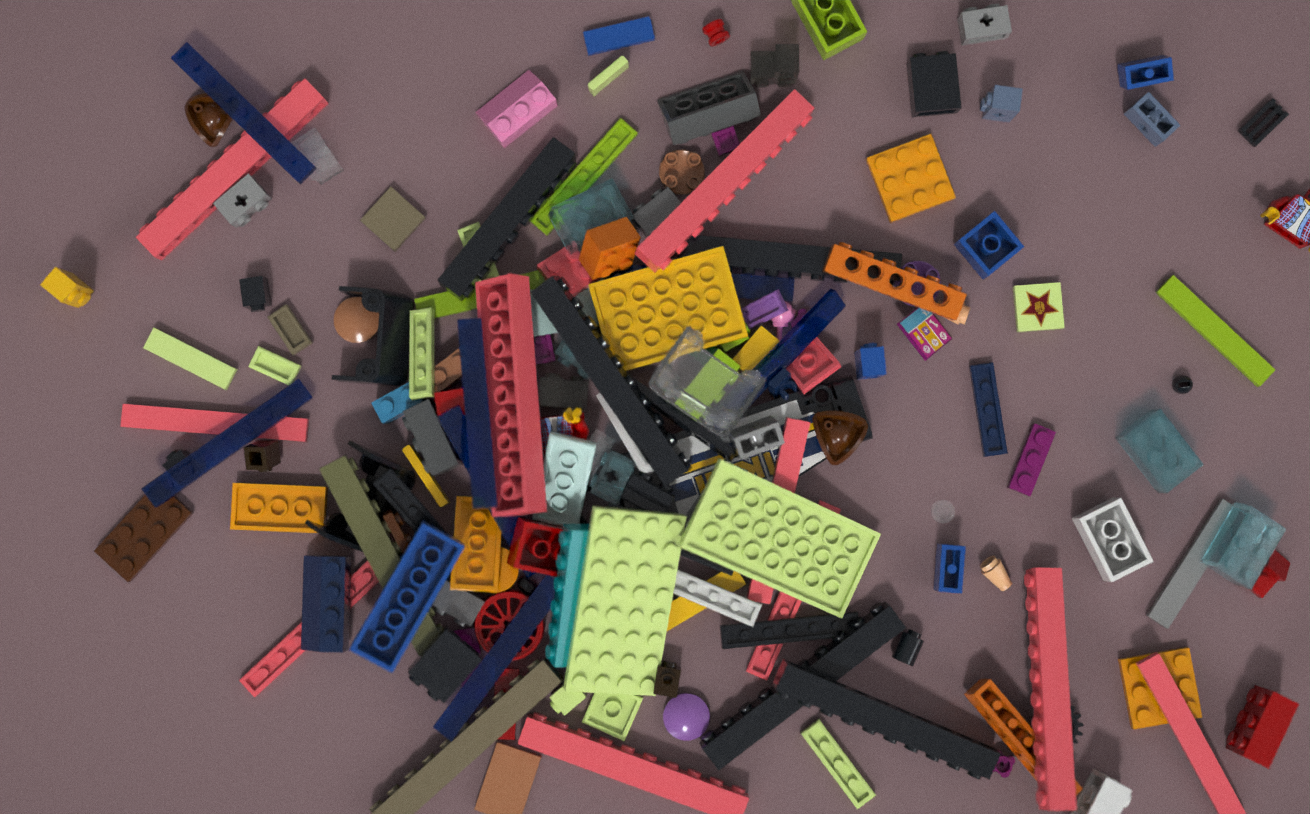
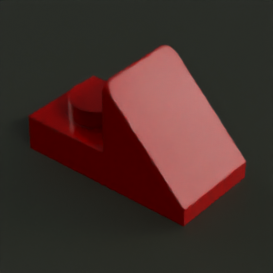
M1270 548L1241 583L1257 597L1263 598L1277 581L1284 582L1286 580L1290 562L1274 548Z

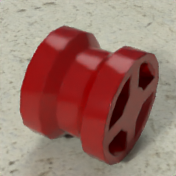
M723 19L714 20L702 29L703 33L709 38L708 43L710 47L717 46L730 38L729 31L724 29Z

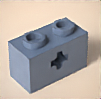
M994 85L989 92L987 91L985 98L982 97L980 111L983 112L982 119L1009 123L1020 112L1023 89Z
M1150 92L1142 96L1124 113L1154 147L1165 141L1181 126Z

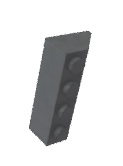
M744 71L657 100L673 145L684 144L691 139L707 136L712 132L741 122L751 121L761 116L756 92Z

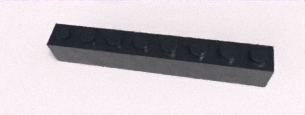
M553 137L438 278L440 286L461 302L465 297L467 299L470 298L476 290L474 287L475 282L484 280L488 276L490 266L494 261L497 263L505 254L504 249L508 244L512 245L517 240L519 230L523 226L527 227L530 224L537 208L541 209L546 204L548 194L552 190L556 191L562 183L561 178L564 174H569L576 166L575 152Z

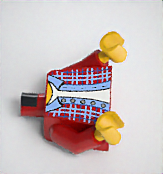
M1308 189L1304 197L1295 194L1291 197L1283 196L1271 201L1266 211L1260 214L1262 218L1264 216L1268 217L1264 223L1265 226L1299 249L1310 245V189Z
M568 407L563 415L540 418L544 454H546L551 431L584 440L588 437L589 428L584 421V412L580 408H575L572 411L571 407Z

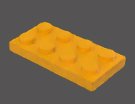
M233 483L230 529L317 533L307 526L305 522L310 520L325 526L328 487Z
M456 496L453 537L464 542L465 548L451 570L450 590L498 592L502 517H492L491 498Z

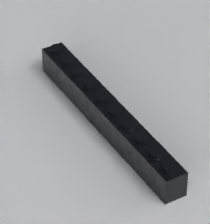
M698 235L696 238L691 236L686 241L689 245L680 254L676 252L671 257L672 260L723 246L731 273L733 269L742 270L741 273L746 275H755V272H765L764 276L768 277L788 274L787 278L801 279V276H810V280L824 281V278H832L835 283H847L845 279L822 271L831 247ZM852 249V251L857 253L861 252V250ZM864 250L874 254L873 259L882 262L883 258L896 262L895 267L901 269V253ZM848 257L845 261L846 268L851 271L854 270L857 266L856 259ZM871 265L867 270V274L870 278L875 279L879 274V270L876 266ZM895 273L889 278L892 286L894 283L900 282L899 275Z
M551 276L530 293L666 487L692 468L690 457L685 451H680L676 445L678 443L676 437L672 432H667L663 426L664 420L657 412L654 413L649 406L651 405L649 398L644 393L641 394L636 387L637 382L630 373L627 374L622 367L624 363L617 354L614 355L609 349L611 345L604 335L600 336L596 330V322L591 316H586L582 310L584 308L582 302L578 297H573L568 290L570 289L568 282L563 277Z
M885 601L883 603L879 602L870 608V613L866 616L855 619L848 630L838 632L832 638L833 641L826 646L818 647L812 657L808 660L803 659L797 664L837 681L906 627L889 604ZM773 686L770 689L769 687L763 689L758 694L757 699L753 702H746L739 708L737 714L733 717H726L720 723V727L705 733L699 742L702 750L719 771L802 708L803 705L798 703V699L791 696L789 699L776 694L777 690Z
M784 658L772 683L775 690H777L776 694L783 698L789 699L790 696L798 699L799 704L807 708H811L813 705L820 708L819 712L826 716L832 717L834 714L841 717L840 720L845 724L863 726L862 730L871 735H875L876 732L884 735L883 739L890 743L896 744L897 741L905 744L904 747L914 753L920 750L926 753L925 756L936 762L939 759L946 761L947 766L957 771L960 768L968 771V775L979 780L981 777L990 780L1001 755L992 746Z

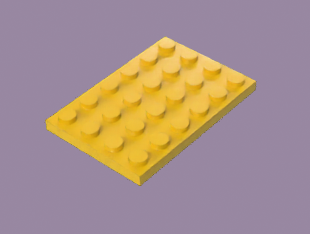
M723 246L675 259L665 270L660 268L656 273L647 267L588 284L601 333L611 345L609 349L614 355L617 354L623 361L624 366L622 367L625 371L748 337Z

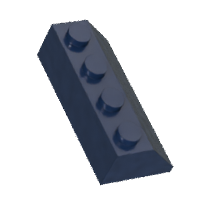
M304 555L301 650L343 653L349 650L351 556Z

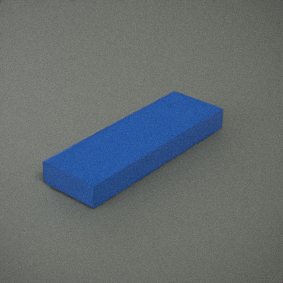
M650 16L583 32L588 56L655 41Z

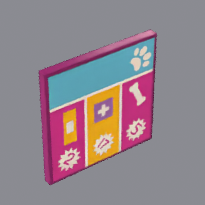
M916 308L897 323V326L925 361L952 340V337L934 314L921 308Z

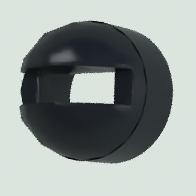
M1185 375L1177 376L1172 382L1173 390L1178 394L1190 392L1193 388L1192 379ZM1188 382V386L1179 387L1178 383Z

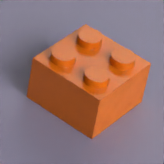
M627 217L589 229L585 234L579 261L592 280L600 277L605 278L619 270H626L632 266L641 237Z

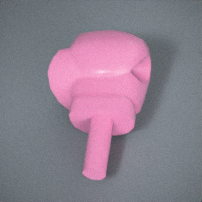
M787 301L784 302L788 311L772 319V326L777 327L776 338L779 341H782L783 327H788V322L794 320L795 309Z

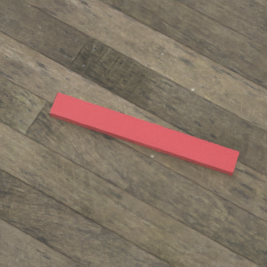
M123 404L120 427L307 442L309 419Z
M786 417L782 433L785 444L779 447L772 483L795 493L810 422ZM750 579L746 598L755 602L770 604L774 588Z
M821 500L818 501V505L840 514L841 509ZM780 591L767 620L795 618L802 601ZM783 643L756 646L746 672L768 680Z
M368 560L351 575L350 609L379 583ZM302 622L239 680L254 698L306 651L301 650Z
M1155 652L1136 663L1217 813L1246 814L1160 654Z

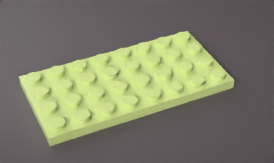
M718 458L678 546L830 614L843 618L881 533Z
M593 506L563 686L565 691L656 696L653 694L658 665L661 666L681 547L678 544L684 534L687 516L678 513Z

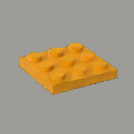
M931 134L866 158L890 223L956 198Z
M1183 647L1158 652L1195 719L1202 718L1190 649ZM1153 653L1118 659L1130 727L1133 730L1168 724L1136 665L1138 661Z

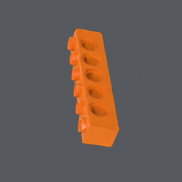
M839 242L838 245H832L822 271L947 319L957 321L967 294L961 292V287L951 283L948 284V287L939 284L940 279L930 275L923 278L917 275V270L905 267L902 270L895 267L896 262L883 258L882 262L873 259L874 254L864 250L857 253L852 251L853 246L843 242ZM848 257H853L857 261V266L852 271L845 266V261ZM871 265L876 266L879 270V274L875 279L870 278L867 274V270ZM894 273L899 275L901 280L897 287H893L889 282L890 276ZM915 282H919L922 285V292L919 295H914L911 291V287ZM937 290L942 291L944 294V299L939 304L933 299V295Z
M979 679L964 695L1037 781L1035 778L1036 755L1033 751L1035 731L991 679ZM1075 780V791L1077 795L1083 788Z

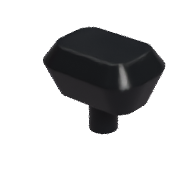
M524 576L518 581V588L524 593L530 595L536 590V584L528 577Z

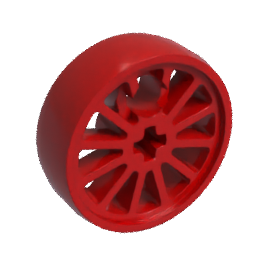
M506 590L495 593L485 600L474 622L475 635L482 649L490 656L503 661L523 659L530 655L543 639L545 633L543 610L533 597L522 591ZM511 598L520 600L514 614L511 613ZM499 599H507V614L500 607ZM523 603H527L531 610L518 617L517 614ZM494 604L502 618L488 612V607ZM535 613L536 623H521V620ZM484 615L492 618L499 624L484 625ZM505 620L508 622L511 620L515 621V630L512 628L507 630L505 628L507 625ZM521 627H537L536 636L527 633ZM493 628L486 637L483 629ZM494 632L503 634L505 640L502 644L493 642L492 635ZM518 633L531 639L533 642L528 647H525ZM512 636L516 639L522 651H513ZM508 642V652L500 651Z

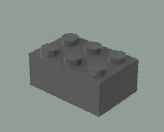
M428 399L403 411L405 415L402 418L406 429L408 431L411 430L415 437L412 439V443L416 451H420L425 459L422 460V465L427 474L431 473L432 476H440L464 465L446 424L438 420L435 401Z

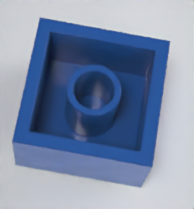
M995 211L953 244L982 280L1024 248V245Z

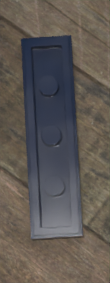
M991 362L970 365L969 371L983 457L1008 454L994 364Z

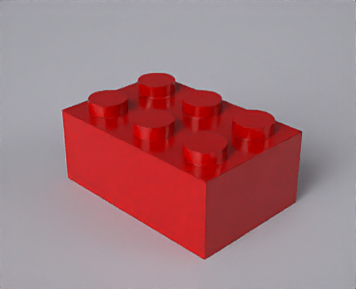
M518 517L507 563L513 568L557 577L556 558L560 554L559 534L563 531V527Z
M1255 685L1247 694V703L1244 709L1237 715V724L1234 730L1229 733L1225 748L1269 769L1299 703L1272 690Z

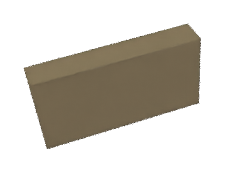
M286 304L267 316L292 355L298 354L313 344L289 305Z

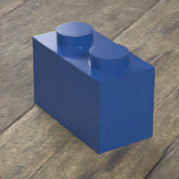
M1166 55L1117 64L1120 87L1127 90L1174 80L1172 57Z
M867 343L860 346V349L854 352L857 380L880 378L887 375L884 346L877 347V343Z
M937 543L933 590L962 594L966 546Z

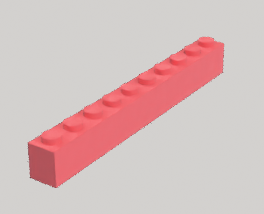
M305 78L302 81H297L291 87V92L285 97H280L274 103V108L269 112L263 113L258 118L257 124L252 128L246 129L241 134V139L235 144L229 145L224 150V155L218 160H213L201 176H196L190 182L191 186L185 191L179 192L168 207L162 208L151 223L145 224L139 230V234L136 236L138 241L155 258L163 260L217 209L213 203L248 173L252 176L329 103Z
M794 89L637 247L635 255L654 273L660 268L665 270L673 261L671 257L676 252L680 254L689 245L686 241L691 236L696 238L704 230L702 225L707 220L712 222L720 213L718 209L723 204L728 206L736 197L734 193L739 188L743 190L751 182L749 177L754 172L758 175L766 167L765 161L769 157L774 159L782 150L780 146L785 141L790 143L798 134L796 130L800 126L804 128L812 120L811 113L814 107Z
M1035 567L1026 570L1024 585L1027 587L1025 607L1028 611V622L1026 628L1030 639V645L1028 646V656L1031 658L1029 678L1032 682L1030 700L1034 711L1032 728L1035 731L1033 751L1036 755L1035 778L1038 783L1036 801L1039 805V810H1077L1062 568Z
M534 712L533 715L528 714L517 743L519 745L707 814H744L749 796L748 793H745L746 789L740 786L732 785L731 788L723 785L724 781L718 778L710 777V779L701 777V773L694 769H688V771L679 769V765L672 761L666 760V763L657 761L655 755L646 752L643 755L638 754L633 747L624 744L621 747L616 746L609 738L600 736L597 739L590 736L591 732L578 728L575 731L568 728L569 724L559 720L553 723L546 720L547 716Z

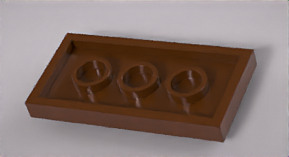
M156 482L94 552L123 579L131 582L194 512L161 482Z

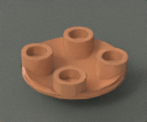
M679 149L665 155L660 164L659 176L665 188L669 187L675 194L685 195L692 193L703 182L705 168L701 157L697 153Z
M362 297L346 299L337 307L334 314V326L337 333L346 341L352 343L365 342L372 338L378 330L379 313L366 310L362 305Z

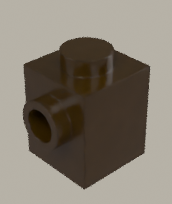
M257 440L243 447L246 470L268 472L273 470L272 467L281 463L278 440Z
M663 661L661 666L658 665L653 694L677 698L681 667H677L676 662Z

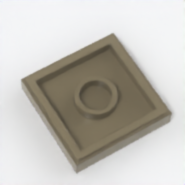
M390 187L360 221L396 252L426 218L397 191Z

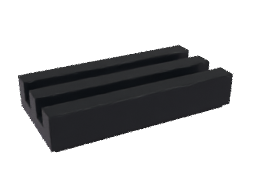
M1274 98L1270 99L1238 130L1253 147L1257 146L1289 115L1287 111L1284 112L1282 110L1283 107L1280 104L1277 105L1275 103L1276 100ZM1271 108L1273 111L1248 134L1246 130L1263 113ZM1277 114L1279 117L1254 140L1252 137Z

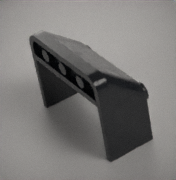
M339 286V291L345 295L362 296V305L366 310L379 313L376 359L361 360L357 364L355 376L332 375L331 380L388 386H401L405 384L409 377L410 310H414L413 300L408 295L375 288Z
M349 440L348 445L362 453L359 467L368 474L365 481L370 491L367 494L370 500L375 499L381 510L378 515L384 521L383 512L390 508L394 514L397 511L373 485V482L389 468H392L412 490L416 482L415 473L389 458ZM337 512L332 514L325 526L306 520L305 524L324 538L363 552L343 513Z

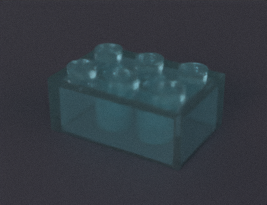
M613 178L551 207L548 214L570 255L581 251L587 230L627 217L631 224L635 219Z
M1161 409L1149 411L1116 437V440L1158 493H1168L1204 465Z
M1235 502L1200 562L1235 585L1252 590L1285 533L1286 528L1253 506Z

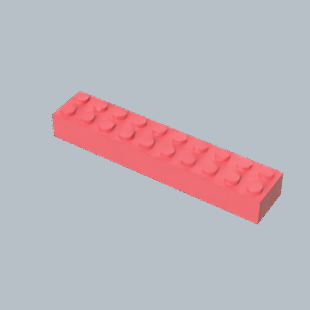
M509 273L475 282L492 517H513L547 512L529 276Z

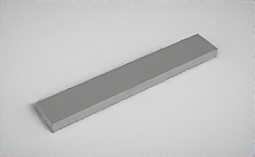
M1224 499L1218 501L1146 614L1147 617L1166 629L1170 627L1240 517L1241 510Z

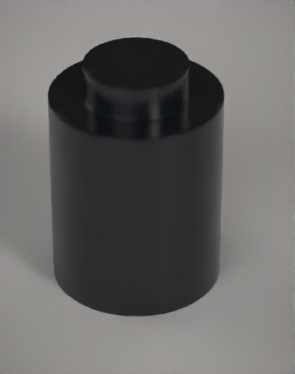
M908 629L907 633L902 631L891 657L913 667L924 643V640L920 639L922 634Z

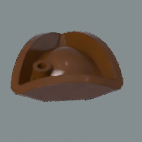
M220 93L198 94L186 102L185 114L195 133L208 146L216 147L240 106V102L232 96Z
M822 411L815 413L812 418L820 447L832 465H839L849 458L859 447L868 430V423L864 418L848 412Z

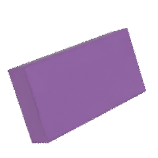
M778 289L742 307L741 311L744 322L749 330L787 312L788 308Z

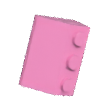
M528 70L475 113L499 143L506 148L558 105L556 98L543 82Z

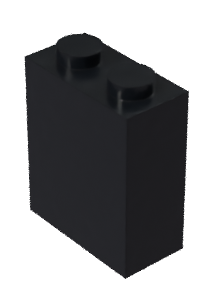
M940 51L931 56H926V53L912 55L906 63L911 116L923 117L958 113L962 107L956 53L949 54V51Z
M446 625L408 667V673L410 674L408 678L417 686L422 684L428 690L426 693L434 701L440 700L445 703L482 661V655Z

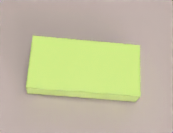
M620 56L588 83L589 92L593 96L598 94L629 68L628 60L624 56Z
M260 346L257 347L248 366L289 386H293L301 369V365Z

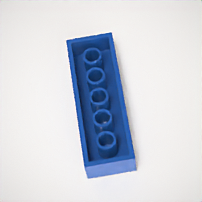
M422 520L351 643L350 651L393 673L465 548L464 542Z

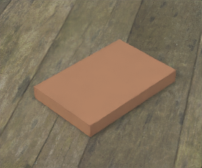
M497 741L474 810L486 814H522L542 756Z

